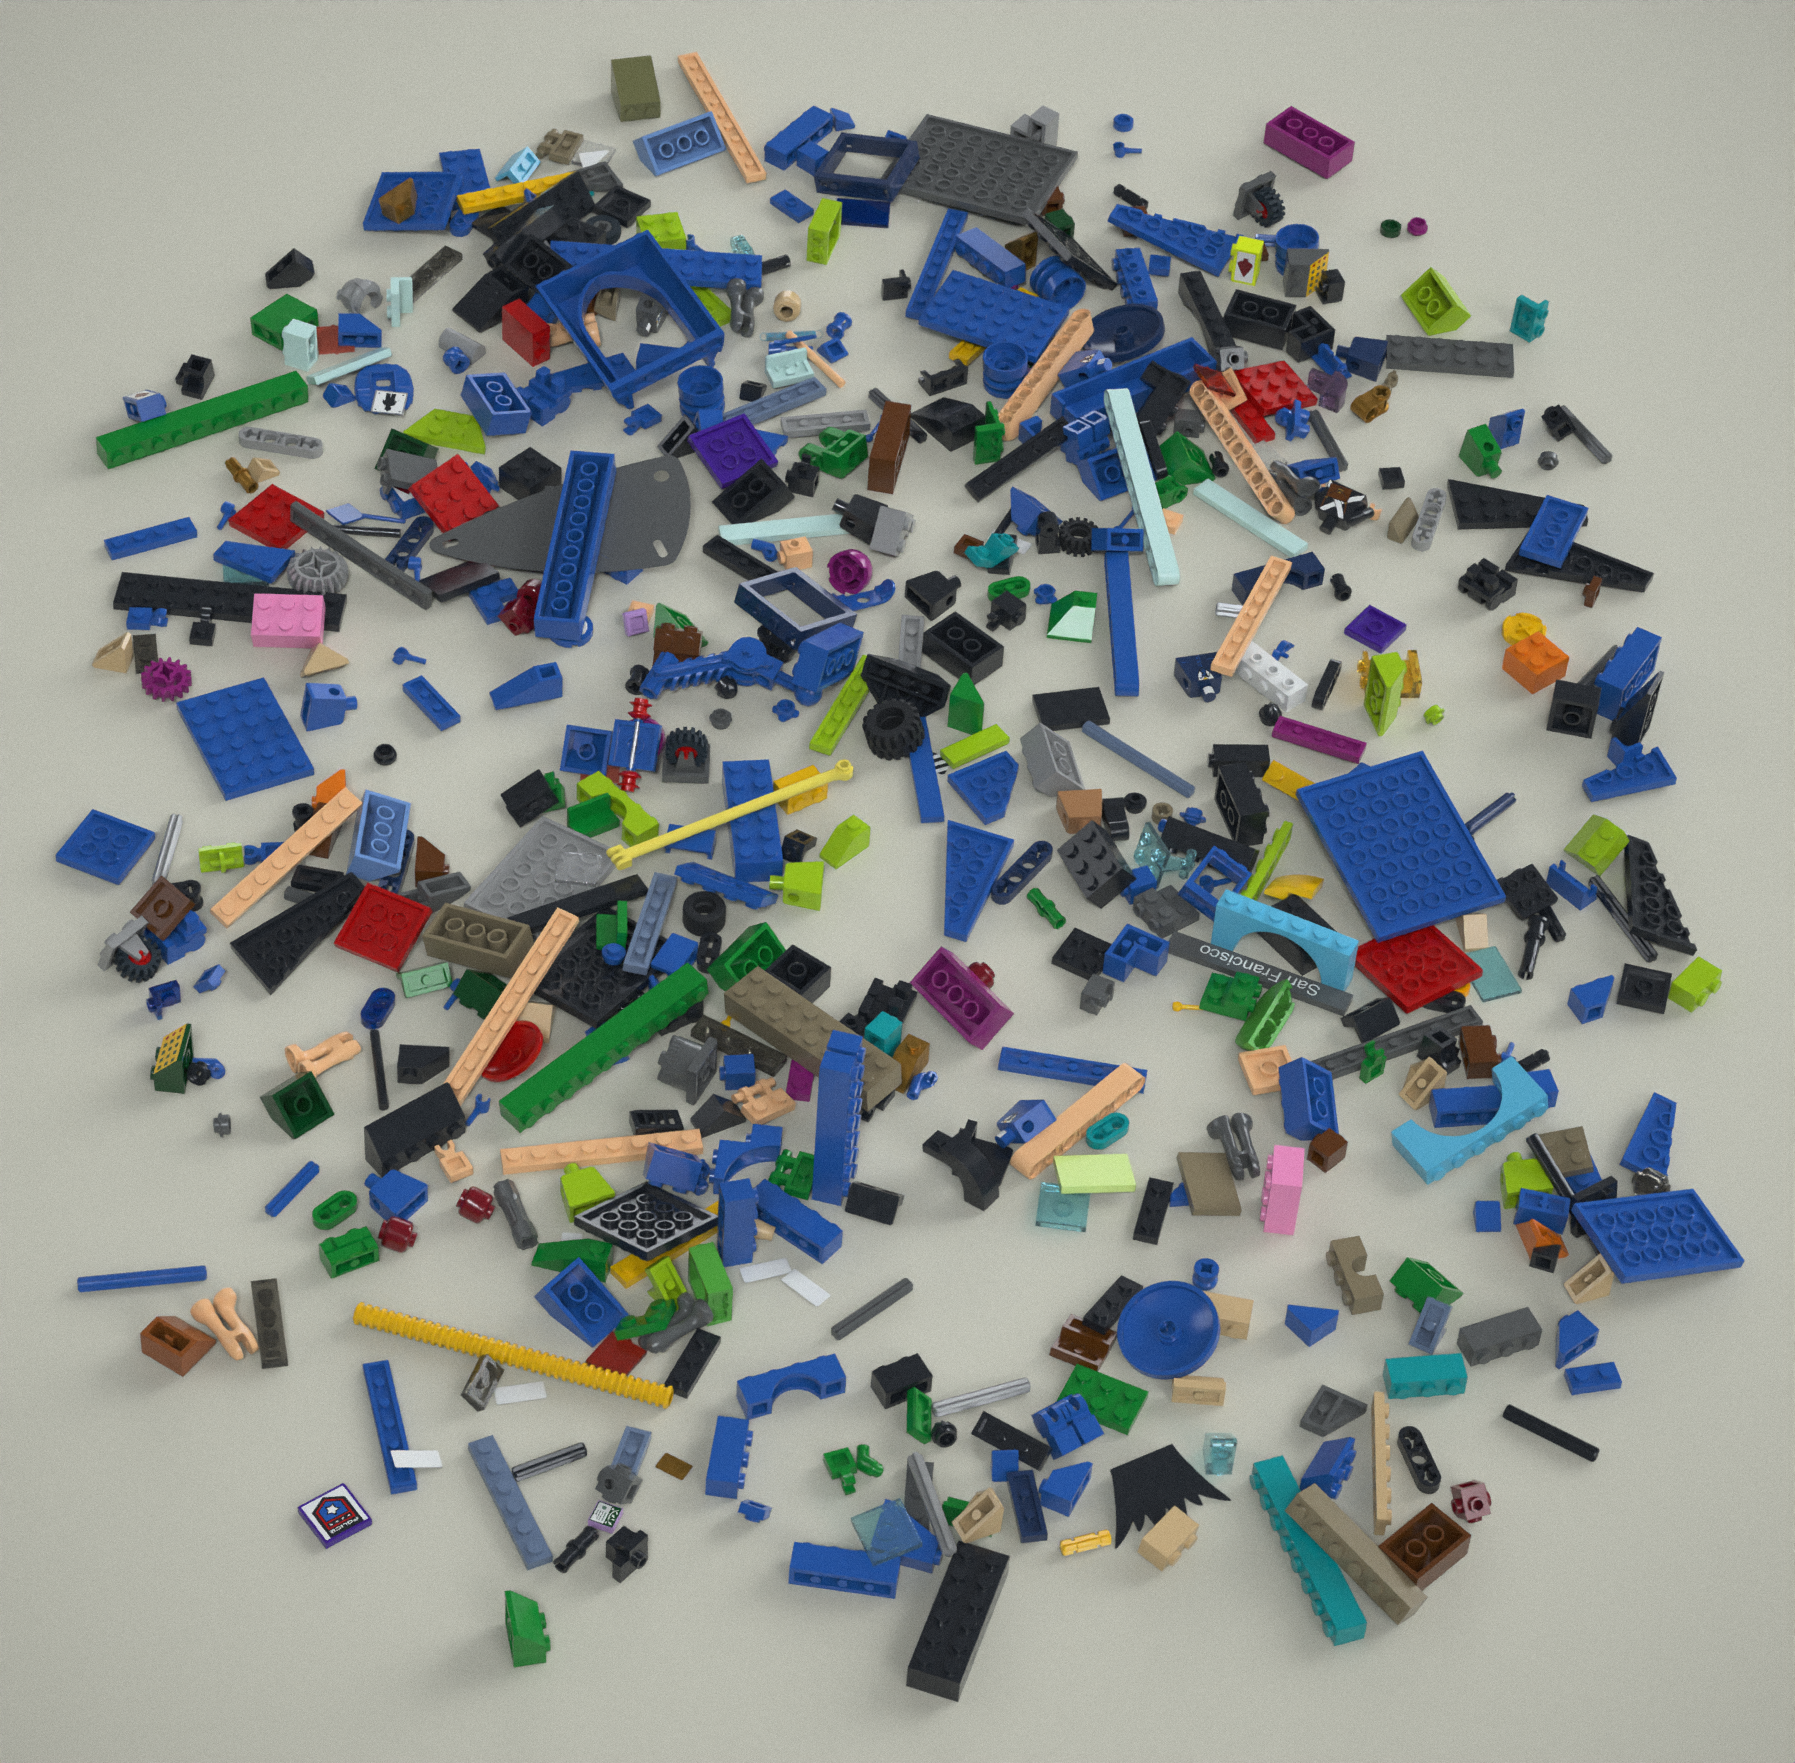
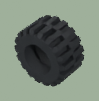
M896 698L891 699V701L884 700L881 704L877 703L873 706V709L867 711V716L863 718L862 728L871 752L874 755L877 754L878 758L882 759L885 757L886 760H891L892 758L899 760L903 756L906 758L910 756L909 753H914L918 750L917 746L922 745V739L925 737L924 728L916 706H913V703L910 701L906 703V700L900 699L898 701Z

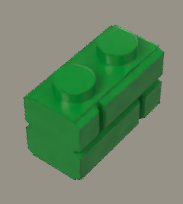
M365 1226L360 1229H350L346 1234L336 1238H326L319 1244V1257L332 1279L379 1261V1248L369 1229Z

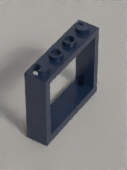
M841 132L814 175L817 193L893 202L920 158L917 141ZM846 152L900 158L887 180L834 173Z
M797 567L739 583L734 600L735 604L794 650H798L802 641L838 623L853 628L857 613ZM788 590L821 615L824 620L800 626L766 600L764 596Z

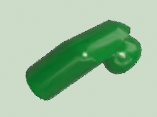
M858 1445L856 1448L857 1469L868 1476L880 1477L884 1471L883 1465L869 1457L870 1448L868 1445Z

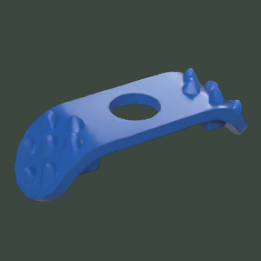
M886 579L881 585L875 586L870 591L846 597L844 594L837 596L835 593H832V595L851 610L856 611L889 601L895 592V583L891 579ZM860 598L869 599L866 603H860L857 600Z

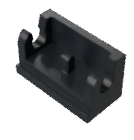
M955 359L954 363L957 366H953L951 369L940 371L933 375H930L926 370L920 371L923 377L918 378V383L929 396H933L966 385L968 367L960 359Z

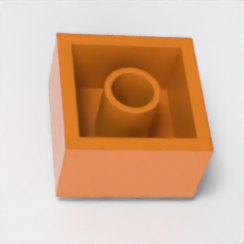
M1538 631L1505 649L1502 669L1533 695L1556 682V679L1560 680L1566 676L1569 656Z

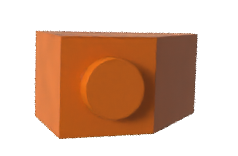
M340 769L316 786V796H312L313 810L316 809L318 802L328 803L346 787L345 769Z

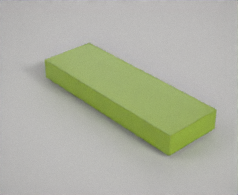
M995 724L940 749V756L952 769H955L1009 744L1010 737Z

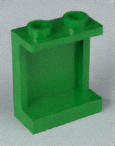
M285 294L250 317L252 335L283 351V328L288 326L292 319L318 327L317 309L289 294Z

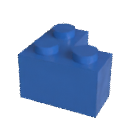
M1126 924L1105 953L1103 974L1121 982H1125L1134 968L1157 976L1167 962L1170 942L1130 924Z

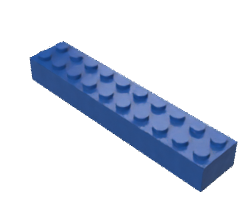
M570 451L534 615L536 637L581 641L616 475L615 454Z

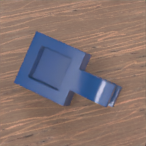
M646 404L631 411V417H627L624 420L628 427L624 428L623 431L630 436L640 426L643 429H647L661 422L662 414L649 404Z
M475 461L471 466L475 476L489 493L492 489L498 492L499 486L497 484L499 482L492 469Z
M129 607L126 621L127 630H150L151 625L166 627L168 623V618H166L167 609L159 608L153 612L152 608Z

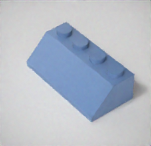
M712 111L633 141L640 161L655 176L727 150Z
M365 790L361 799L362 806L357 810L346 874L353 872L357 878L372 881L399 873L411 803Z

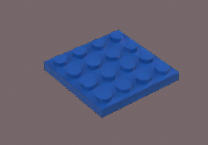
M462 171L382 172L363 221L364 231L445 230L463 180ZM408 178H412L417 194L415 214L402 223L397 224L383 216L378 198Z

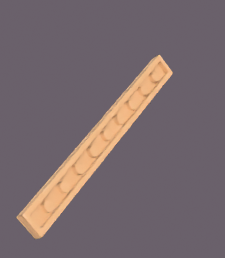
M698 53L679 55L678 64L706 113L712 111L723 142L746 183L765 180L766 171Z
M557 907L444 1083L448 1082L451 1085L460 1107L579 923V917Z

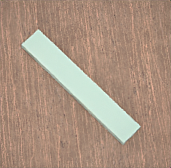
M1210 479L1205 480L1194 488L1193 495L1288 557L1298 556L1307 550V542Z
M841 514L721 525L718 528L719 536L734 545L752 544L754 538L765 542H772L804 536L812 538L851 534L840 527L839 524L843 517Z

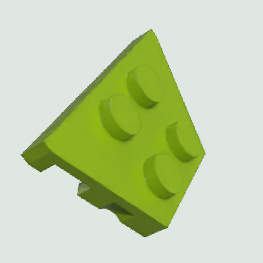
M433 409L403 432L431 445L485 455V443L480 425L473 415Z

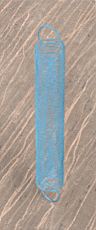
M816 330L810 331L808 335H816ZM797 331L794 334H796L798 337L804 336L807 333V331ZM776 332L767 333L766 340L774 341L771 338L776 335ZM787 332L779 333L778 339L775 340H785Z

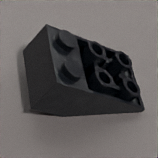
M501 265L486 273L452 308V311L480 333L502 321L503 306L518 299L527 305L529 302V286Z

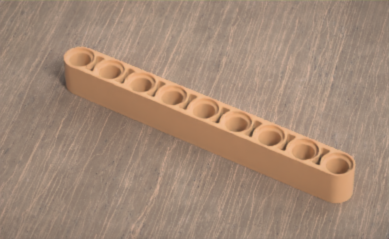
M1078 309L1072 313L998 413L1000 423L1003 422L1005 427V435L1002 436L1003 441H1010L1018 436L1019 423L1033 416L1060 379L1057 374L1073 354L1082 349L1093 334L1094 328L1091 313L1088 309Z
M1204 381L1194 382L1190 387V396L1268 514L1281 524L1291 522L1295 516L1294 508L1217 392Z

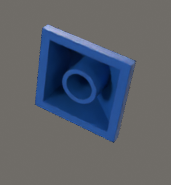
M1012 487L1010 489L1011 519L1018 525L1016 529L1025 536L1028 534L1036 536L1038 516L1050 510L1035 497ZM1057 517L1058 524L1060 525L1063 521Z
M567 724L560 771L592 775L600 771L606 777L613 731Z

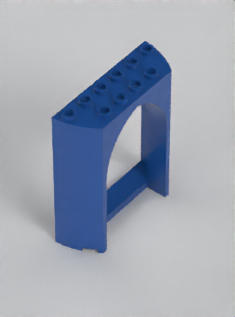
M648 229L536 285V289L613 398L617 403L625 405L627 409L634 408L632 394L700 359H703L707 366L714 367L716 364L714 359L717 353L722 351L724 344L723 330ZM628 288L637 290L657 300L667 310L690 343L620 378L584 326L585 313L589 303L601 289Z

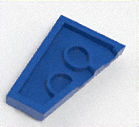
M225 541L213 554V560L272 584L288 566L290 558L295 557V550Z

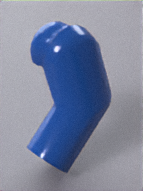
M753 539L751 549L762 552L767 561L772 562L777 559V549L773 543Z
M193 1058L192 1063H197L198 1061L206 1063L207 1068L211 1071V1077L214 1079H220L225 1075V1067L216 1058Z
M934 1071L915 1075L907 1091V1097L911 1100H917L921 1090L935 1085L938 1075Z

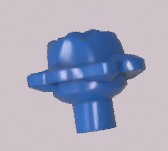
M1187 807L1185 813L1180 812L1179 814L1186 823L1194 826L1206 822L1203 811L1198 808Z

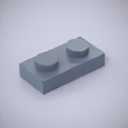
M626 1426L611 1465H616L617 1463L625 1464L632 1469L631 1473L637 1476L651 1441L652 1432Z

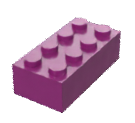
M1290 106L1266 123L1263 142L1326 179L1352 162L1355 141L1293 106Z
M942 946L909 982L970 1044L981 1050L986 1047L1014 1015V1012L954 953Z

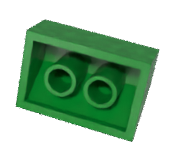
M767 922L752 925L707 968V971L719 988L726 992L757 966L765 971L786 949Z

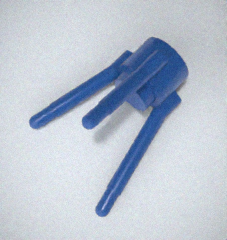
M817 335L769 342L768 355L798 349L796 346H787L785 344L815 339Z

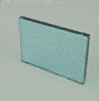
M1496 946L1465 953L1483 969L1482 977L1471 982L1483 1003L1522 993L1521 987Z

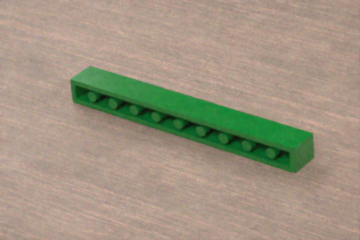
M293 371L96 437L97 454L107 469H111L308 403V385L297 371Z
M687 962L500 1099L498 1102L501 1116L519 1133L526 1128L532 1127L545 1114L551 1113L564 1100L570 1099L576 1091L590 1084L602 1072L609 1070L622 1057L628 1056L641 1043L647 1042L656 1032L666 1028L675 1018L685 1014L691 1006L701 1002L709 994L707 979Z

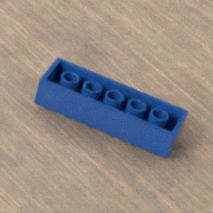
M769 759L722 761V787L725 810L774 792ZM775 804L727 822L734 878L747 883L770 881V875H783V856Z

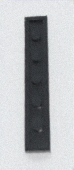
M1061 416L965 484V488L979 503L1066 442L1068 437L1064 435L1063 427L1069 423Z
M635 874L507 917V919L530 925L531 933L533 934L544 929L557 907L581 918L616 906L617 901L628 902L646 896L648 888L639 875Z

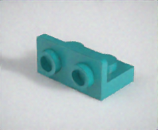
M1522 294L1517 297L1510 332L1529 343L1537 337H1541L1545 330V319L1549 313V301L1545 299L1538 304Z

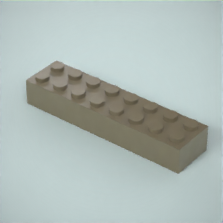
M758 966L724 993L726 1014L818 1078L820 1064L825 1050H827L832 1031L836 1030L858 1035ZM863 1038L862 1047L866 1048V1053L861 1064L865 1065V1069L860 1081L864 1082L859 1098H862L861 1107L868 1112L902 1084L901 1064Z

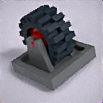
M1272 171L1261 174L1240 186L1233 216L1237 220L1251 214L1252 218H1256V223L1260 222V226L1268 227L1284 218L1285 212L1283 210H1285V206H1282L1284 202L1283 199H1279L1280 194H1276V190L1273 189L1276 175Z
M683 727V730L676 728L675 732L672 730L670 735H667L663 749L662 782L709 784L710 744H708V739H706L707 736L705 734L702 735L701 730L695 732L694 727H691V730H687V727Z

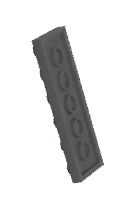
M1386 335V341H1388L1386 369L1504 378L1514 377L1513 344Z

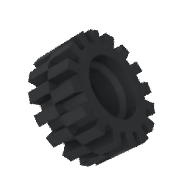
M1076 517V520L1069 518V522L1065 520L1060 525L1059 530L1061 550L1063 552L1066 551V554L1069 556L1073 553V557H1077V554L1085 557V553L1089 556L1092 552H1095L1096 550H1091L1092 528H1098V526L1094 525L1093 521L1088 523V519L1084 518L1082 521L1080 517Z

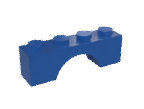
M834 1353L738 1380L736 1397L746 1419L750 1420L772 1414V1406L776 1398L790 1390H805L813 1393L820 1400L845 1393L846 1376Z

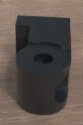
M1052 511L1043 512L1037 518L1035 543L1038 554L1060 553L1061 550L1058 537L1059 524L1056 514Z
M1123 797L1102 799L1101 818L1105 830H1107L1113 841L1129 840V824L1124 809L1125 802Z

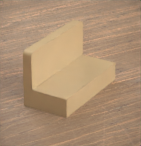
M1186 1375L1172 1379L1171 1402L1214 1406L1224 1405L1226 1382H1224L1223 1378Z

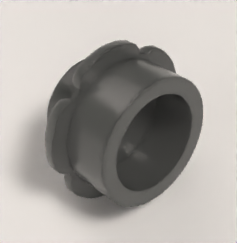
M1551 451L1542 452L1537 460L1539 466L1544 470H1553L1559 464L1557 454Z
M722 708L714 710L709 716L712 726L719 730L728 728L732 722L731 713Z
M219 1113L218 1118L213 1119L214 1132L219 1133L220 1137L231 1134L229 1114L222 1115V1113Z

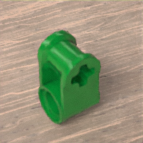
M1168 475L1164 479L1155 482L1162 509L1180 503L1188 494V488L1177 483L1172 475Z

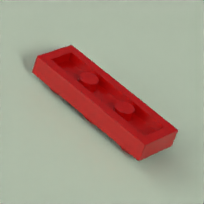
M1248 399L1229 410L1255 445L1275 440V432Z

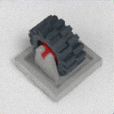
M142 915L135 921L133 919L129 920L122 927L120 933H113L105 940L104 943L106 945L100 952L101 957L98 962V966L104 972L115 964L117 965V972L122 971L121 977L129 976L128 981L132 982L133 978L136 979V983H140L142 978L146 982L149 978L152 979L162 959L160 957L161 950H157L158 945L156 942L153 945L151 944V938H148L147 941L144 940L143 934L148 921Z

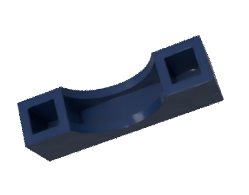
M1313 552L1284 559L1292 562V566L1283 584H1291L1301 590L1323 585L1325 568ZM1266 565L1234 573L1231 590L1242 605L1245 604Z

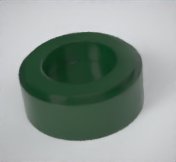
M1393 219L1384 220L1381 223L1380 233L1387 238H1396L1401 233V224Z

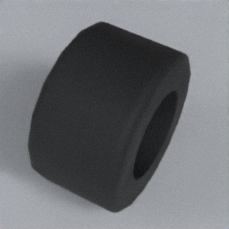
M700 891L689 895L684 901L682 922L685 929L691 934L702 936L707 932L719 933L725 926L726 905L719 895L713 892Z

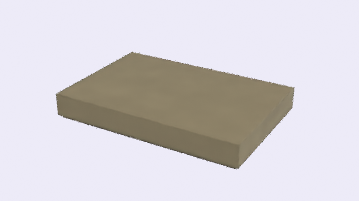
M1178 1152L1176 1159L1192 1215L1240 1216L1242 1209L1226 1153Z

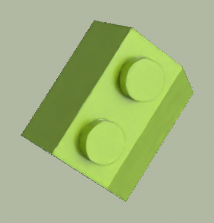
M1593 814L1563 850L1596 875L1601 876L1629 843V839L1626 833L1611 821Z

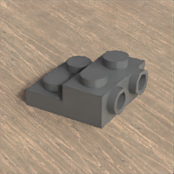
M1172 885L1159 891L1151 888L1134 897L1132 910L1135 915L1140 917L1148 925L1149 929L1162 939L1173 934L1174 931H1179L1199 921L1200 913L1180 897L1178 891Z

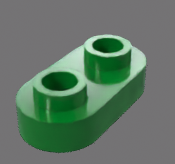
M1022 576L996 581L988 586L987 597L992 601L1007 590L1019 599L1029 595L1031 584L1027 578Z
M343 1190L319 1204L312 1212L314 1226L320 1230H329L354 1214L357 1210L356 1195L351 1191Z

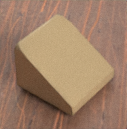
M254 457L247 467L250 476L257 483L280 474L270 459Z

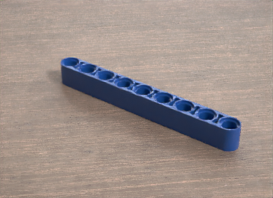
M1105 551L1104 568L1115 696L1138 697L1139 672L1128 551Z

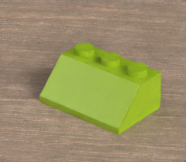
M1432 267L1401 294V297L1429 336L1455 331L1471 317V314L1446 278Z
M1398 652L1371 657L1363 705L1378 736L1385 734L1397 717L1398 707L1401 706L1400 695L1401 690L1404 689L1403 678L1407 672L1405 661L1401 660Z

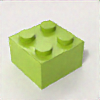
M678 212L636 217V234L648 229L661 248L686 250V236Z

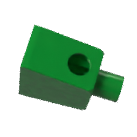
M1485 423L1467 429L1459 458L1475 476L1481 477L1489 474L1492 479L1497 478L1502 473L1501 468L1498 466L1502 452L1488 426Z

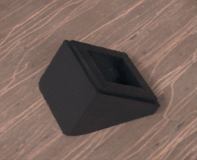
M747 380L741 384L739 398L749 402L758 400L763 397L767 385Z
M1561 1245L1534 1247L1529 1266L1554 1273Z

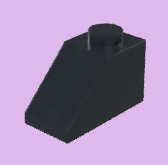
M293 248L265 273L267 288L301 287L315 274L313 260Z
M400 1044L397 1062V1083L424 1084L447 1069L450 1065L449 1047Z

